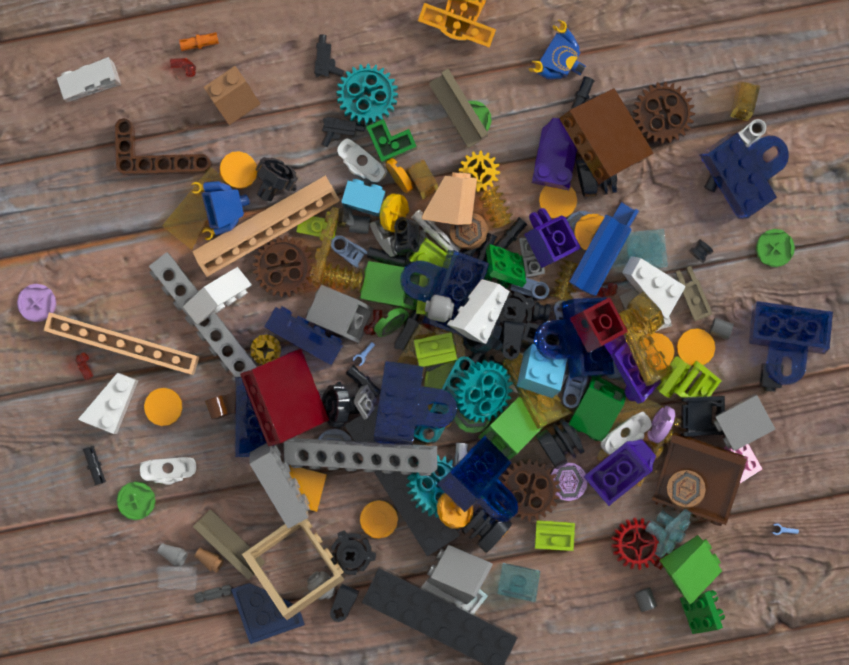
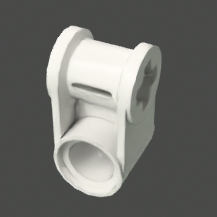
M760 119L753 120L737 133L730 142H734L742 150L741 153L744 154L765 133L766 124ZM753 124L760 125L761 132L759 134L752 131Z

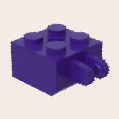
M545 208L539 209L537 213L532 212L529 214V219L534 229L524 235L541 268L581 249L566 217L561 215L552 220Z

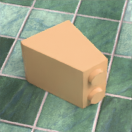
M452 172V176H445L424 211L422 220L455 225L471 224L477 178H471V174Z

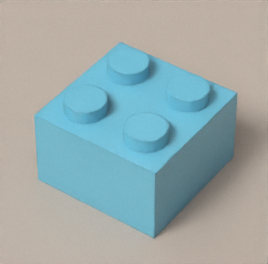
M353 179L352 181H347L341 203L343 207H351L353 210L380 217V209L385 200L386 193L381 186L371 184V187H369L363 181Z
M532 344L524 351L517 386L553 398L561 391L568 356Z

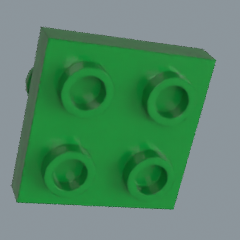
M489 244L486 248L488 267L481 274V278L490 282L493 278H497V283L504 286V288H507L510 283L523 287L526 284L523 257L518 253Z
M716 591L702 592L691 604L684 597H680L692 634L716 631L723 628L721 621L724 620L725 615L719 616L724 612L720 608L716 609L714 602L718 601V596L713 598V596L717 595Z

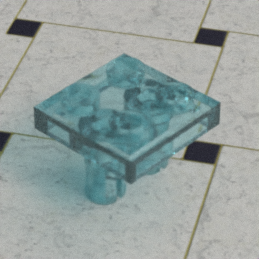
M664 229L630 232L626 240L628 261L631 256L643 259L656 268L668 267Z
M684 509L676 518L662 510L658 514L656 521L666 526L665 529L653 520L647 525L645 531H648L659 540L655 552L658 557L662 558L666 553L670 554L675 544L681 543L685 538L686 534L684 531L691 523L689 519L692 514L687 509Z

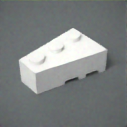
M109 57L90 65L82 66L75 71L64 72L57 78L63 99L66 102L121 85L115 64Z
M634 256L630 257L622 272L643 298L646 294L651 303L656 308L657 306L660 308L661 317L667 320L686 286L643 259Z
M482 279L468 296L470 300L464 307L461 306L458 309L459 314L454 320H450L447 325L468 339L486 344L510 291L500 284Z
M117 373L78 420L117 434L139 380Z

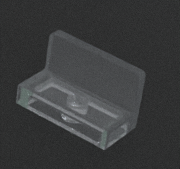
M157 566V574H159L158 588L197 589L198 567Z

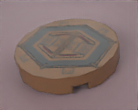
M475 213L472 215L471 224H452L450 227L451 239L461 249L473 250L478 248L487 238L488 226L485 220Z
M683 470L673 474L669 479L667 494L671 503L675 506L690 509L698 506L704 499L706 492L705 483L697 473Z

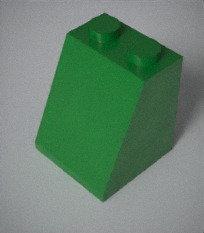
M593 374L570 419L569 425L575 431L587 434L592 440L602 442L624 406L626 400L625 390Z

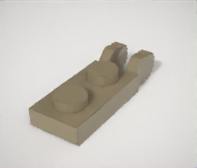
M688 266L686 271L692 282L686 284L680 270L676 271L675 274L678 282L686 286L682 294L695 322L713 314L699 280L696 279L692 267Z

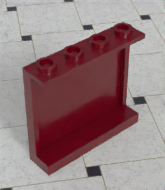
M301 348L240 373L268 447L280 444L329 420Z

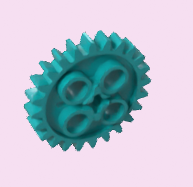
M369 63L366 68H363L360 64L359 70L352 67V74L346 71L347 78L341 77L343 84H338V89L340 90L336 91V96L340 97L337 99V103L342 104L340 110L346 109L344 116L346 117L351 114L350 121L357 118L358 124L365 120L366 126L370 120L372 123H376V119L382 120L383 115L389 118L388 111L394 112L392 105H397L395 98H398V93L395 92L398 90V86L393 85L395 79H389L390 72L384 75V68L378 71L377 65H375L373 69H370ZM369 79H373L376 81V83L374 85H369L366 83V81ZM358 88L360 91L356 94H352L350 92V89ZM367 92L368 94H371V96L368 97L367 95H364V93ZM378 95H382L385 97V100L377 101L375 98ZM366 104L369 107L366 110H361L359 105Z
M483 360L482 364L476 362V367L470 365L469 372L464 370L465 377L459 376L462 382L456 384L459 387V390L454 391V394L458 395L454 399L455 402L459 403L456 407L469 420L474 422L479 420L484 423L485 419L491 421V415L497 418L498 411L503 413L502 406H508L505 401L511 399L508 393L513 392L509 388L513 384L509 380L511 376L507 374L506 369L493 361L487 362Z
M437 455L436 471L439 473V476L435 472L428 476H421L418 472H412L407 477L411 481L406 484L407 487L411 488L407 493L413 494L414 497L411 501L418 502L415 507L421 506L422 513L428 510V516L435 513L436 518L439 515L437 513L438 501L435 496L440 498L443 493L449 491L448 484L455 490L465 491L468 489V486L463 485L467 479L461 478L464 472L457 471L459 465L452 466L453 460L447 463L445 456L440 460L439 455ZM422 482L426 484L427 488L422 485Z

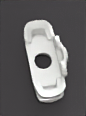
M345 138L338 146L337 152L344 159L343 162L352 174L358 175L363 179L367 178L376 183L384 179L387 174L386 168L357 143ZM359 155L367 157L368 162L365 166H360L357 163Z
M644 412L630 417L601 442L602 449L607 454H612L626 441L643 440L645 437L644 433L652 426L650 418ZM626 427L629 428V435L621 437V430Z
M188 457L154 459L141 462L140 474L144 480L165 485H172L175 482L183 481V478L191 477L196 472L195 460ZM171 463L174 467L171 473L164 472L163 464Z

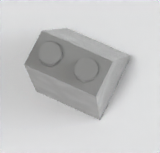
M321 285L315 293L312 306L307 311L306 320L359 343L374 308L355 298Z
M756 394L715 416L716 421H714L719 432L723 431L725 435L723 441L727 448H732L733 451L775 430Z
M448 545L445 549L441 548L437 554L438 562L430 567L427 573L429 575L427 582L467 605L476 597L493 564Z

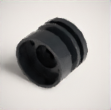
M584 159L576 160L577 174L584 200L597 197V188H601L604 195L608 194L607 186H609L612 194L617 193V174L598 184Z
M564 418L559 421L563 428L562 430L556 424H553L554 435L547 429L536 435L538 442L557 470L568 463L565 454L569 453L572 458H576L573 451L574 448H576L580 455L585 452L578 434Z
M488 501L474 511L471 521L462 529L464 534L470 529L474 530L469 536L470 539L477 535L480 536L477 546L485 553L494 547L513 524L504 515L498 519L493 518L497 509L494 508L488 513L487 510L492 505Z

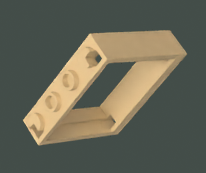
M308 519L289 529L284 524L242 554L286 620L344 581L341 575L344 573L338 563L333 564L331 561L333 555L328 548H322L320 544L323 541L317 532L315 534L311 532L310 528L313 526ZM301 527L334 576L288 608L256 561V558Z

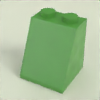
M368 261L364 270L365 278L360 289V299L416 311L419 275L425 276V274L410 268Z
M519 396L478 438L505 464L518 454L546 423L543 417L536 413L529 403Z
M699 535L659 560L678 591L689 604L693 603L722 572L719 567L721 563L715 553L712 555L710 549H712L711 545L706 539L702 540Z

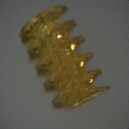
M499 185L485 191L479 198L480 201H486L482 206L483 208H489L486 211L487 215H492L489 221H496L492 226L493 229L501 228L515 221L509 219L513 213H506L510 207L503 206L507 200L500 199L503 192H496L500 187Z
M561 259L566 264L559 265L563 272H557V275L561 279L554 281L559 286L552 287L556 294H550V296L565 301L574 300L575 298L570 293H576L577 290L573 288L574 285L569 283L579 264Z
M330 262L325 267L322 285L328 281V286L331 287L335 282L336 288L343 284V290L350 286L351 291L354 292L357 287L358 293H360L363 280L362 269L355 273V268L352 267L350 272H348L347 266L340 270L339 264L333 268Z

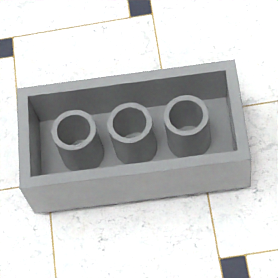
M266 443L250 452L249 464L289 529L309 518L308 511L310 508L308 504L310 503L307 496L300 493V485L296 478L292 479L289 472L291 470L288 464L281 461V453L276 445L268 447Z

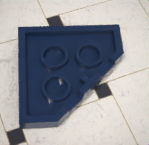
M247 583L231 589L250 644L305 625L301 611L286 620L267 591L261 587ZM283 599L288 608L294 605L293 603Z

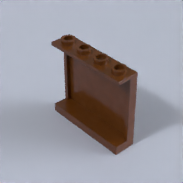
M615 88L569 110L559 118L598 184L654 154Z
M674 432L652 500L656 501L655 504L658 506L666 507L668 505L674 507L676 512L685 514V512L691 513L692 517L703 520V518L711 520L710 523L714 525H726L748 456L687 436H681V434ZM683 470L693 471L701 476L706 488L702 502L690 509L675 506L671 503L667 494L669 479L673 474Z

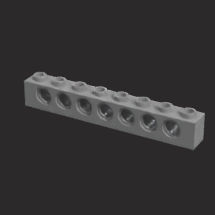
M166 252L149 266L151 269L149 273L155 281H161L163 284L161 288L167 296L172 295L175 299L173 304L176 308L186 313L187 316L184 317L191 326L195 325L199 331L196 333L201 340H207L211 345L208 349L214 356L218 355L221 358L220 364L226 371L230 370L234 375L232 379L238 387L242 385L245 388L240 373L258 366L216 313L208 317L209 324L205 327L201 326L200 323L198 325L195 323L183 306L199 291L172 256ZM167 271L174 273V278L171 281L165 280L164 276ZM179 286H184L186 289V293L183 296H178L176 293ZM214 331L221 333V339L217 342H214L211 338ZM226 346H231L233 349V354L229 357L223 354V349ZM238 361H242L245 364L242 372H237L235 369V364Z
M291 438L284 441V462L293 468H301L303 466H309L310 469L327 467L328 470L345 468L346 471L364 469V472L382 470V473L401 471V474L404 475L418 472L421 476H428L437 470V446ZM303 450L308 453V458L304 456ZM321 451L326 454V459L322 457ZM339 452L344 454L345 460L340 458ZM358 453L362 455L363 461L358 459ZM376 454L381 457V462L377 461ZM394 455L399 457L400 463L394 460ZM413 456L418 459L419 464L413 462Z

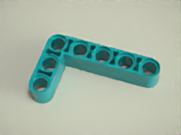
M465 356L458 358L425 421L396 407L390 408L387 411V421L424 442L430 444L437 442L458 404L454 401L458 397V395L454 394V391L459 390V387L454 388L452 383L459 376L465 377L461 367L463 362L469 361L470 365L476 367L475 362ZM447 395L452 397L449 405L444 404V398ZM399 412L401 417L395 422L393 414ZM438 412H441L443 415L440 422L435 421V415ZM415 420L417 428L411 431L409 424ZM432 429L434 436L428 440L426 432Z

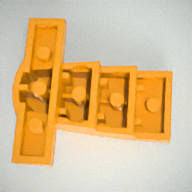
M448 0L446 10L424 3L418 19L419 22L441 29L440 31L453 41L470 40L489 48L496 29L477 22L487 0Z

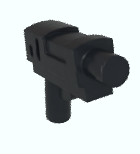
M320 34L319 41L316 43L315 76L317 78L320 76L329 78V73L343 77L345 70L335 67V60L330 59L331 44H326L327 35Z
M333 117L323 118L324 126L322 132L327 133L321 145L328 148L331 140L339 139L340 134L355 137L356 131H365V125L358 124L357 121H345Z
M414 310L410 318H407L402 332L399 333L394 343V348L401 349L405 353L409 349L417 357L414 340L418 339L415 336L421 324L417 322L420 314H416Z

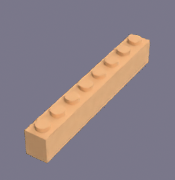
M325 175L192 252L202 271L208 277L340 200Z
M50 312L44 327V331L191 375L195 374L199 356Z

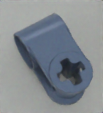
M336 236L331 241L333 251L356 268L359 267L358 264L363 256L368 253L365 249L343 236ZM343 240L345 247L342 250H337L335 248L336 241Z
M569 371L561 399L562 405L565 408L572 409L579 404L588 376L582 377ZM567 395L575 397L576 402L574 405L567 404Z

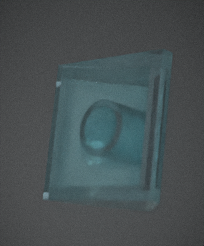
M503 563L496 591L497 594L536 602L540 571Z

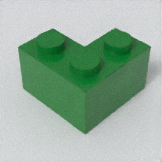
M384 119L366 126L382 164L391 158L396 159L417 150L416 143L409 129L391 136Z

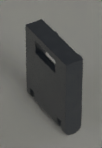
M725 396L681 397V401L686 402V404L681 405V428H686V431H681V436L724 435L723 431L719 432L715 424H712V406H716V415L725 411Z

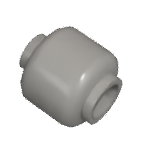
M433 295L431 301H426L425 312H428L430 320L446 322L448 318L451 319L454 303H451L449 297Z
M316 571L308 578L307 589L312 592L331 579V577L324 571ZM334 588L318 599L331 598L335 593Z

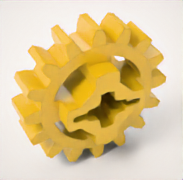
M481 150L479 155H476L473 151L471 158L466 155L467 161H461L460 163L464 168L459 169V172L469 173L473 178H477V193H479L480 188H483L485 192L487 191V186L493 188L492 182H498L495 175H500V171L496 170L499 164L493 163L496 158L490 159V153L484 156ZM477 160L473 167H468L472 161ZM484 160L490 164L491 168L485 166ZM479 163L481 164V170L485 171V173L481 174L480 180H478L477 173L474 172L478 169ZM490 176H491V178H490L489 181H487L486 183L482 184V180H483L485 177H490Z

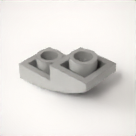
M380 219L369 223L377 241L390 257L397 255L394 249L395 234L392 235L390 231L385 230L380 223Z
M520 237L519 244L526 277L545 274L544 267H540L526 237Z
M368 385L361 386L354 399V404L364 420L375 409L373 405L377 401Z

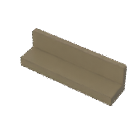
M449 69L443 71L440 77L429 83L468 148L488 137L486 129Z
M209 510L193 527L249 580L255 573L242 554L251 547L218 515ZM260 556L256 558V561L262 567L265 564V560Z

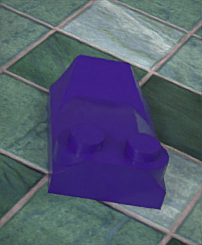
M552 118L542 128L531 183L569 191L577 148L559 118Z
M621 335L604 344L626 383V397L632 402L636 401L637 404L643 403L658 387L661 380L635 335Z
M642 439L626 441L589 471L584 478L606 504L610 506L652 472L656 455Z

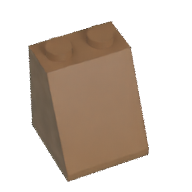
M236 66L203 87L229 126L261 105Z

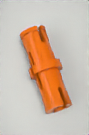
M216 32L206 35L196 34L195 37L179 39L181 52L197 48L200 50L202 47L219 44Z

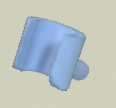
M371 342L369 346L361 354H357L356 356H354L353 361L357 357H361L362 363H360L359 366L364 364L366 360L365 357L375 346V344Z
M778 523L773 524L774 526L778 525L781 528L780 532L778 533L772 532L775 535H779L781 533H799L798 529L782 527Z

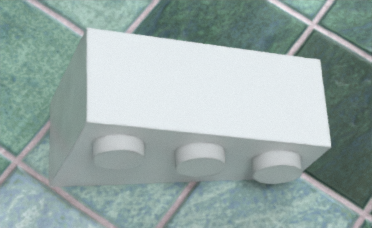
M236 267L204 286L183 307L198 325L215 312H220L226 307L225 305L230 306L237 300L236 298L241 299L248 293L246 290L251 286V283L240 269Z

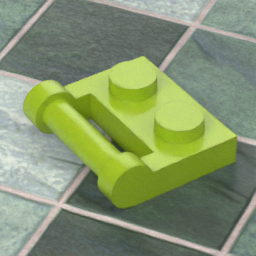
M695 361L694 367L681 385L673 391L679 397L711 396L722 381L701 363ZM699 371L702 372V374H701L700 377L697 379V381L695 382V384L692 386V388H691V389L689 390V392L686 394L685 391H686V389L689 387V385L691 384V382H692V381L694 380V378L697 376V374L699 373Z

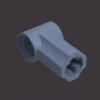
M526 278V284L523 287L512 284L510 289L539 301L545 300L549 295L547 284ZM542 286L546 289V293L543 296H538L535 293V289Z

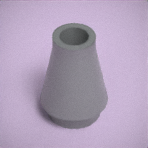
M164 543L160 545L157 551L158 554L174 566L178 565L180 567L184 564L188 555L184 549Z

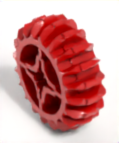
M633 518V524L626 519V527L620 523L619 527L622 530H614L616 534H619L618 537H611L612 540L617 541V543L611 544L612 548L618 549L613 551V555L620 554L617 561L620 562L625 559L622 564L624 567L630 562V569H634L635 564H637L638 570H641L642 563L645 568H648L647 561L655 564L652 557L660 558L656 550H663L662 547L657 546V544L663 543V540H657V537L662 535L661 532L654 533L657 530V526H653L650 529L649 527L652 522L648 521L644 525V518H641L639 523H637V518ZM639 528L645 529L652 539H642ZM633 529L632 538L622 542L625 533ZM636 537L639 539L638 541L643 542L638 546V550L635 549V546L628 545L634 543ZM652 545L649 554L641 558L643 548ZM622 548H632L635 559L627 557Z

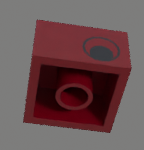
M610 297L570 318L588 353L628 332Z

